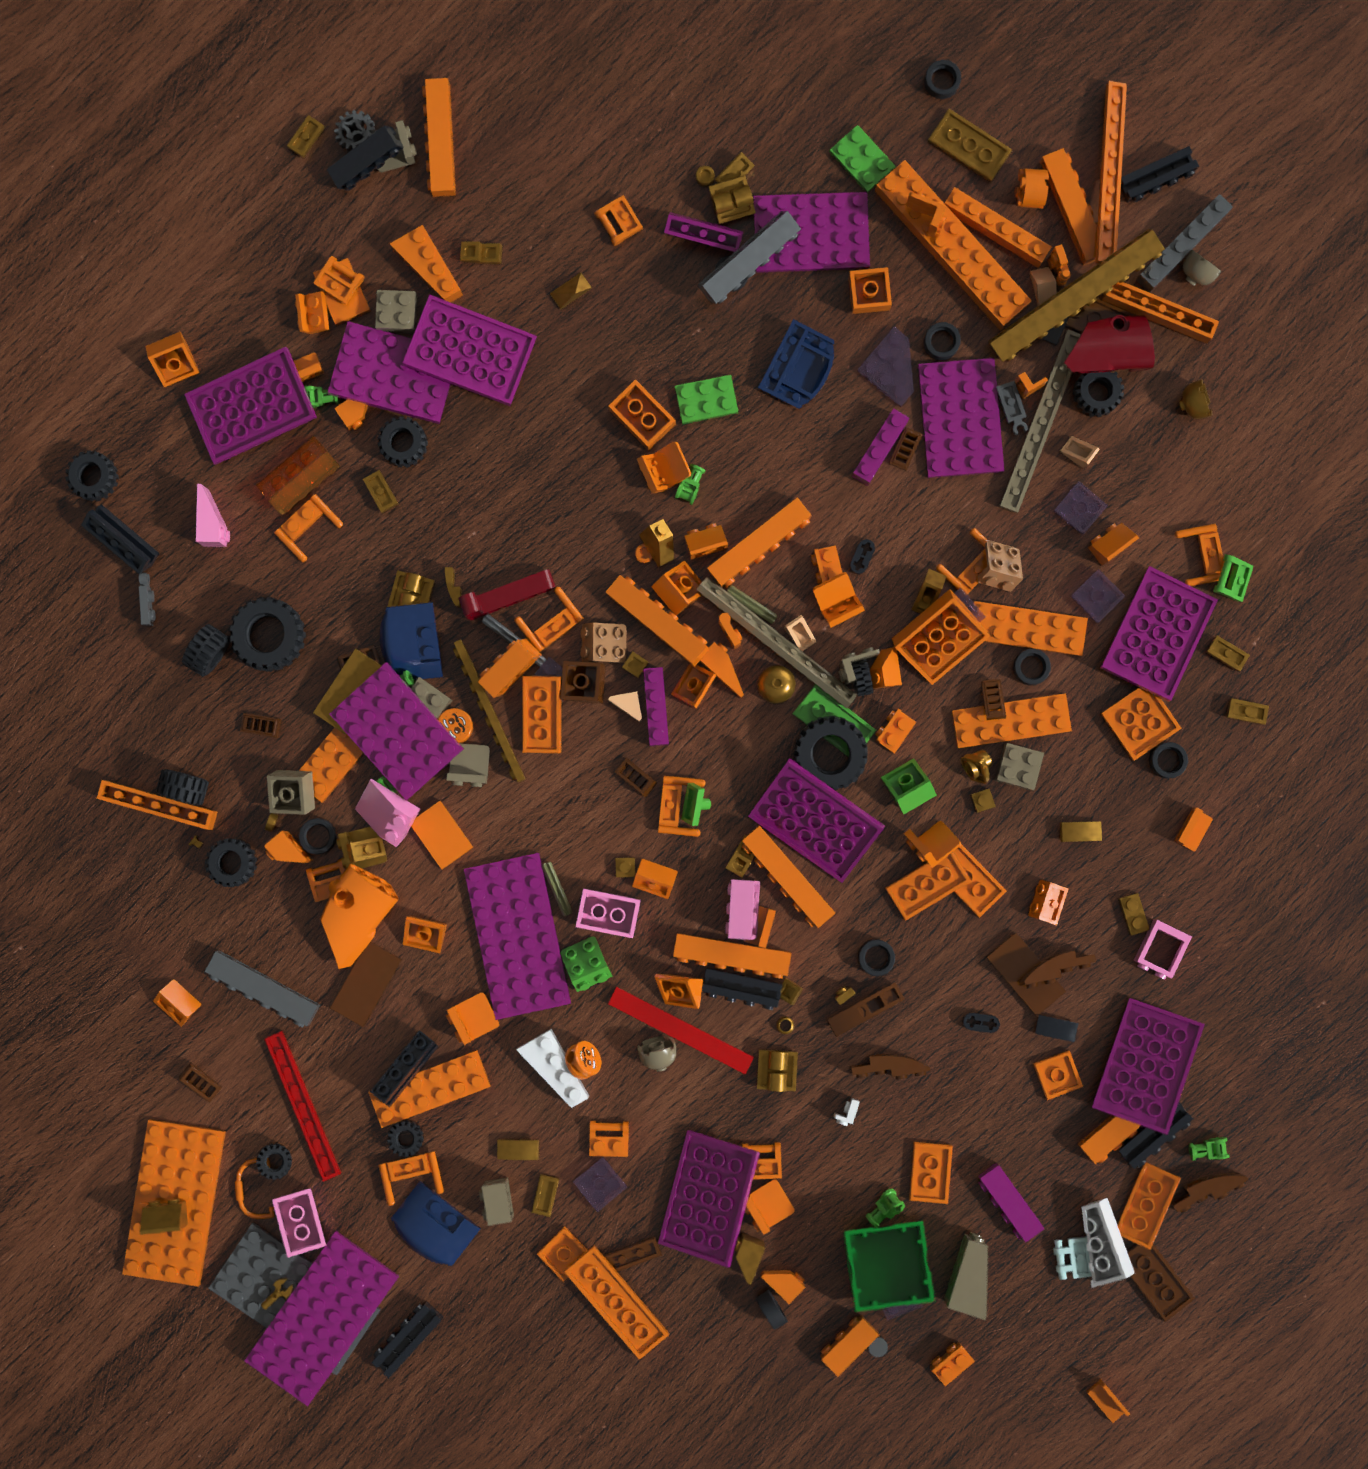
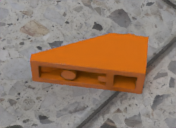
M713 642L700 662L741 699L744 694L729 655L726 653L727 648L720 642L718 644Z

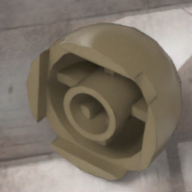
M1194 250L1188 253L1183 262V271L1187 275L1186 280L1194 286L1196 283L1208 285L1215 281L1221 273L1217 267Z
M663 1036L653 1037L642 1042L643 1046H637L639 1058L643 1065L658 1072L666 1070L674 1062L677 1055L675 1039L669 1037V1040H664Z

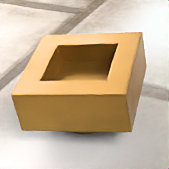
M632 651L622 668L639 678L649 662Z
M990 789L971 794L976 813L996 807Z
M615 858L616 877H635V858Z
M785 978L782 983L783 987L780 998L790 1005H794L803 988L790 979Z
M844 986L836 992L837 996L835 999L841 1005L856 993L850 986L848 988Z

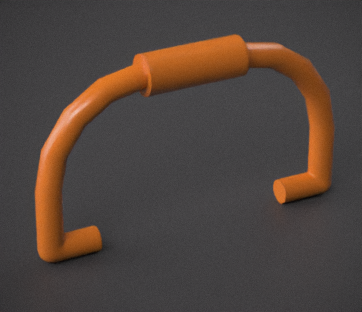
M268 1157L266 1162L268 1167L270 1168V1161ZM257 1158L247 1160L240 1166L236 1181H234L236 1201H238L242 1212L252 1219L273 1218L275 1216L274 1206L269 1207L268 1214H253L244 1206L241 1174L247 1166L257 1163Z

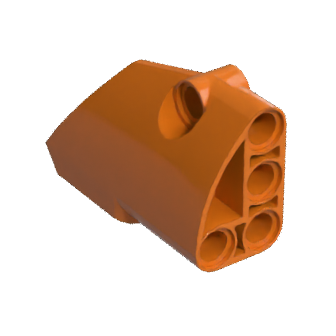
M350 864L339 879L329 883L330 897L320 918L338 969L350 967L374 938L375 928L399 900L394 889L386 880L354 864Z

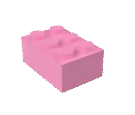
M731 880V883L728 884V895H731L730 903H727L729 922H726L725 929L728 938L757 939L760 881Z
M583 889L576 927L633 938L641 900Z
M311 1188L272 1200L287 1257L326 1246Z

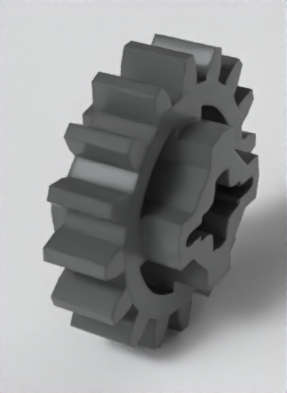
M353 110L351 115L345 112L346 117L340 116L341 122L335 123L338 129L334 130L337 135L335 138L340 142L341 147H346L349 152L376 132V129L373 127L375 126L373 120H371L368 114L365 115L363 111L357 114ZM363 123L366 124L367 130L364 129Z

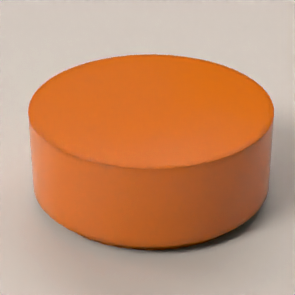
M641 544L636 548L635 556L640 563L652 561L653 557L645 544Z

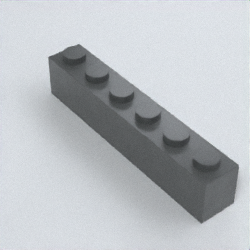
M1219 194L1162 252V255L1155 259L1139 275L1136 281L1150 293L1229 213L1233 206Z
M781 211L697 286L710 303H722L726 300L727 294L731 290L735 291L742 285L740 282L745 278L749 279L756 273V268L767 264L770 260L769 257L772 254L779 253L787 241L791 242L798 236L797 232L801 230L800 226L788 211Z
M220 950L215 951L205 970L209 974L208 977L216 982H219V980L225 982L227 988L233 991L236 989L243 992L242 996L250 1000L254 998L260 1001L259 1005L266 1009L271 1007L277 1010L276 1014L283 1018L288 1016L294 1019L293 1023L300 1027L311 1024L321 1005Z

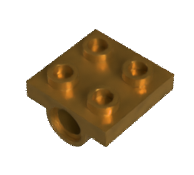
M745 175L708 186L718 224L755 213L753 196Z
M397 570L387 607L430 602L435 580Z
M759 1050L757 1089L779 1092L796 1091L798 1052Z

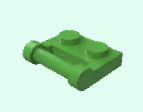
M1225 554L1218 584L1215 585L1213 592L1222 594L1237 602H1243L1254 566L1234 556ZM1233 564V568H1232L1231 575H1230V578H1229V581H1228V584H1227V588H1224V587H1225V584H1226V581H1227V578H1228V575H1229V571H1230L1231 565Z

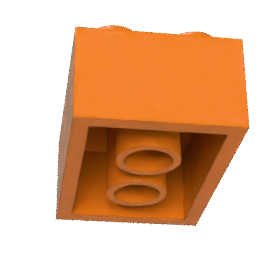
M636 379L608 405L609 411L648 451L676 425V420Z
M527 639L512 641L506 647L508 651L503 655L497 656L493 661L494 665L490 668L487 667L480 674L482 678L478 683L493 698L503 695L542 655Z

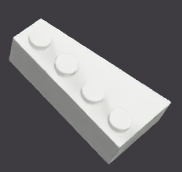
M552 1029L516 1049L571 1108L589 1098V1094L581 1080L574 1077L568 1070L565 1062V1052Z
M1108 1198L1083 1206L1082 1214L1084 1230L1087 1234L1088 1243H1086L1087 1251H1089V1270L1092 1274V1288L1122 1280L1134 1274Z

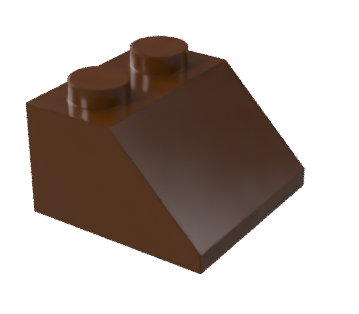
M563 661L561 700L603 704L606 666L602 663Z

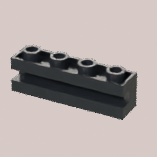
M384 125L327 169L338 189L346 191L353 189L358 181L368 178L370 172L381 168L386 160L400 153L399 150L404 146L400 140H396L394 137L396 132L392 127Z
M1190 146L1121 177V192L1126 202L1133 201L1136 203L1142 200L1144 195L1148 193L1153 195L1159 192L1161 187L1165 185L1170 187L1178 183L1180 178L1188 179L1195 175L1199 164L1197 160L1192 159L1191 154L1193 152Z
M102 504L95 511L93 509L90 510L81 524L82 527L138 574L152 567L160 554Z
M706 968L702 992H706L705 996L717 998V995L725 996L724 1000L736 1002V999L744 1000L743 1004L755 1006V1003L762 1004L764 1009L773 1010L774 1007H779L783 984Z
M419 1030L370 1092L390 1108L439 1046Z
M1178 1102L1168 1135L1141 1126L1132 1138H1127L1122 1142L1123 1145L1117 1151L1133 1169L1136 1167L1140 1168L1146 1163V1158L1150 1155H1156L1161 1150V1146L1165 1142L1169 1143L1174 1140L1175 1134L1178 1131L1187 1129L1191 1125L1190 1121L1193 1118L1184 1110L1181 1103Z
M426 1301L423 1305L419 1303L412 1311L414 1315L411 1319L406 1318L399 1325L401 1330L397 1334L393 1332L386 1340L388 1344L384 1348L380 1346L373 1354L375 1358L372 1364L376 1368L380 1367L388 1379L442 1321L444 1316L429 1302Z

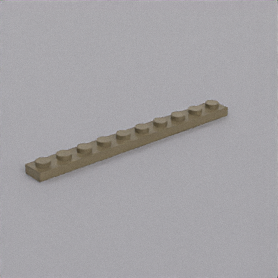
M1071 330L1066 332L999 507L1014 513H1018L1072 374L1064 362L1081 336L1079 333Z
M708 576L696 589L719 609L728 613L734 621L741 624L749 633L760 639L764 645L774 650L778 656L789 662L793 668L798 669L807 679L813 681L825 693L832 696L839 704L848 708L857 694Z

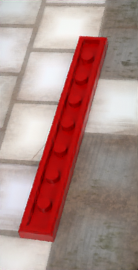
M616 987L608 1003L614 1008L743 1074H746L754 1056L619 987Z
M280 1031L264 1038L322 1181L324 1182L340 1175V1168L284 1032Z

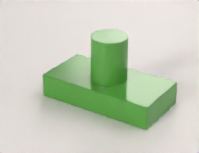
M695 783L687 784L681 820L691 826H698L701 810H708L711 807L710 799L703 798L705 789Z

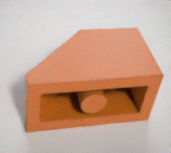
M347 399L334 409L349 430H356L363 425V421L366 419L368 405Z
M895 647L881 650L871 666L870 675L873 689L902 685L898 654Z
M791 1270L761 1272V1277L788 1304L805 1289V1284L803 1283L805 1280L798 1272L795 1274Z

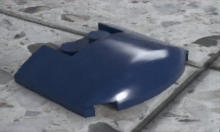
M793 319L758 388L798 409L803 407L802 405L817 395L829 376L834 360V340Z
M433 602L387 607L380 626V647L384 662H387L399 676L403 674V671H409L413 680H417L419 677L422 679L443 677Z
M419 1181L391 1218L398 1234L413 1251L432 1262L448 1264L447 1266H452L481 1229L421 1181Z

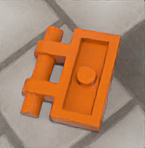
M1061 244L1054 247L1048 259L1050 269H1053L1054 273L1057 274L1056 284L1058 286H1064L1071 276L1067 265L1068 259Z

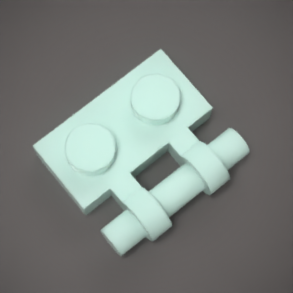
M1087 1236L1067 1238L1068 1246L1063 1247L1062 1239L1054 1240L1055 1248H1053L1057 1259L1056 1272H1058L1060 1280L1067 1279L1066 1272L1072 1271L1073 1279L1092 1276L1089 1270L1090 1258L1086 1243H1088ZM1064 1254H1069L1071 1264H1065Z

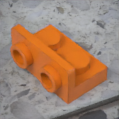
M319 291L307 295L296 294L295 306L298 313L297 324L300 332L314 334L329 330L325 292Z
M836 545L814 549L811 560L813 566H817L818 573H815L817 584H821L842 573Z
M899 708L896 712L893 710L886 718L889 722L885 727L881 726L875 734L877 736L875 741L893 754H895L916 724V721L901 712Z
M1040 880L1036 887V893L1030 905L1028 916L1057 925L1068 888Z
M958 1342L957 1344H951L942 1357L937 1356L931 1362L930 1369L946 1387L975 1361Z

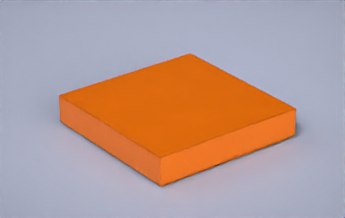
M1070 1050L1033 1063L1046 1100L1083 1087Z
M564 1226L537 1252V1255L564 1282L568 1278L564 1270L583 1255L587 1249Z

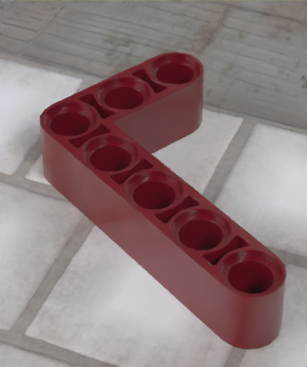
M550 569L483 594L476 595L475 592H471L458 599L465 617L470 621L556 588Z

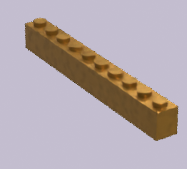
M1150 228L988 340V342L1002 362L1012 360L1016 357L1015 353L1021 349L1023 351L1032 346V341L1035 339L1044 338L1048 334V330L1061 326L1065 322L1064 319L1068 316L1073 317L1081 311V307L1094 303L1097 300L1096 297L1101 293L1103 295L1107 294L1113 289L1112 286L1114 284L1126 281L1130 273L1143 269L1147 261L1159 258L1165 248L1154 231Z

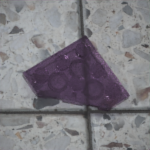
M894 326L857 371L900 407L913 394L914 389L909 338Z

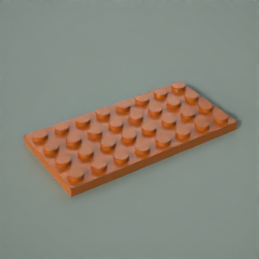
M152 1119L148 1120L123 1275L200 1286L226 1131ZM179 1198L180 1201H186L188 1225L180 1231L140 1235L142 1209L148 1205V1202L159 1200L160 1204L168 1203L169 1199Z

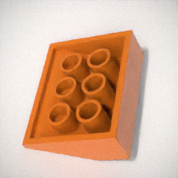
M949 589L896 634L892 641L894 647L933 685L987 640L990 634L966 605Z

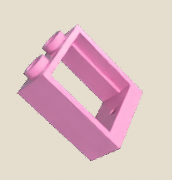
M1153 919L1149 927L1150 930L1147 931L1134 961L1138 963L1137 967L1145 971L1149 969L1156 971L1155 975L1165 980L1168 977L1172 979L1192 937L1159 920ZM1157 930L1181 941L1168 971L1144 960Z

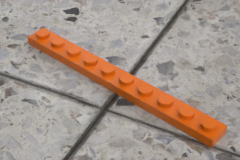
M1113 81L1107 82L1105 95L1095 263L1098 264L1117 251L1127 84Z

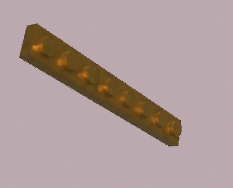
M462 640L454 642L455 648H453L457 659L461 658L464 664L461 666L464 675H469L472 681L469 683L473 694L477 692L479 697L477 703L481 711L485 710L488 716L485 718L488 727H493L495 731L493 738L497 746L501 745L503 752H501L502 758L505 763L509 762L512 768L509 770L513 781L517 779V782L520 783L526 780L485 689L478 683L480 678Z

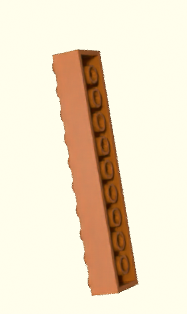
M906 160L876 185L875 192L1000 331L1029 307L1032 300L947 206L943 214L946 219L941 232H936L934 238L927 235L933 217L907 207L908 196L910 192H919L924 194L927 199H937L942 203L943 201Z

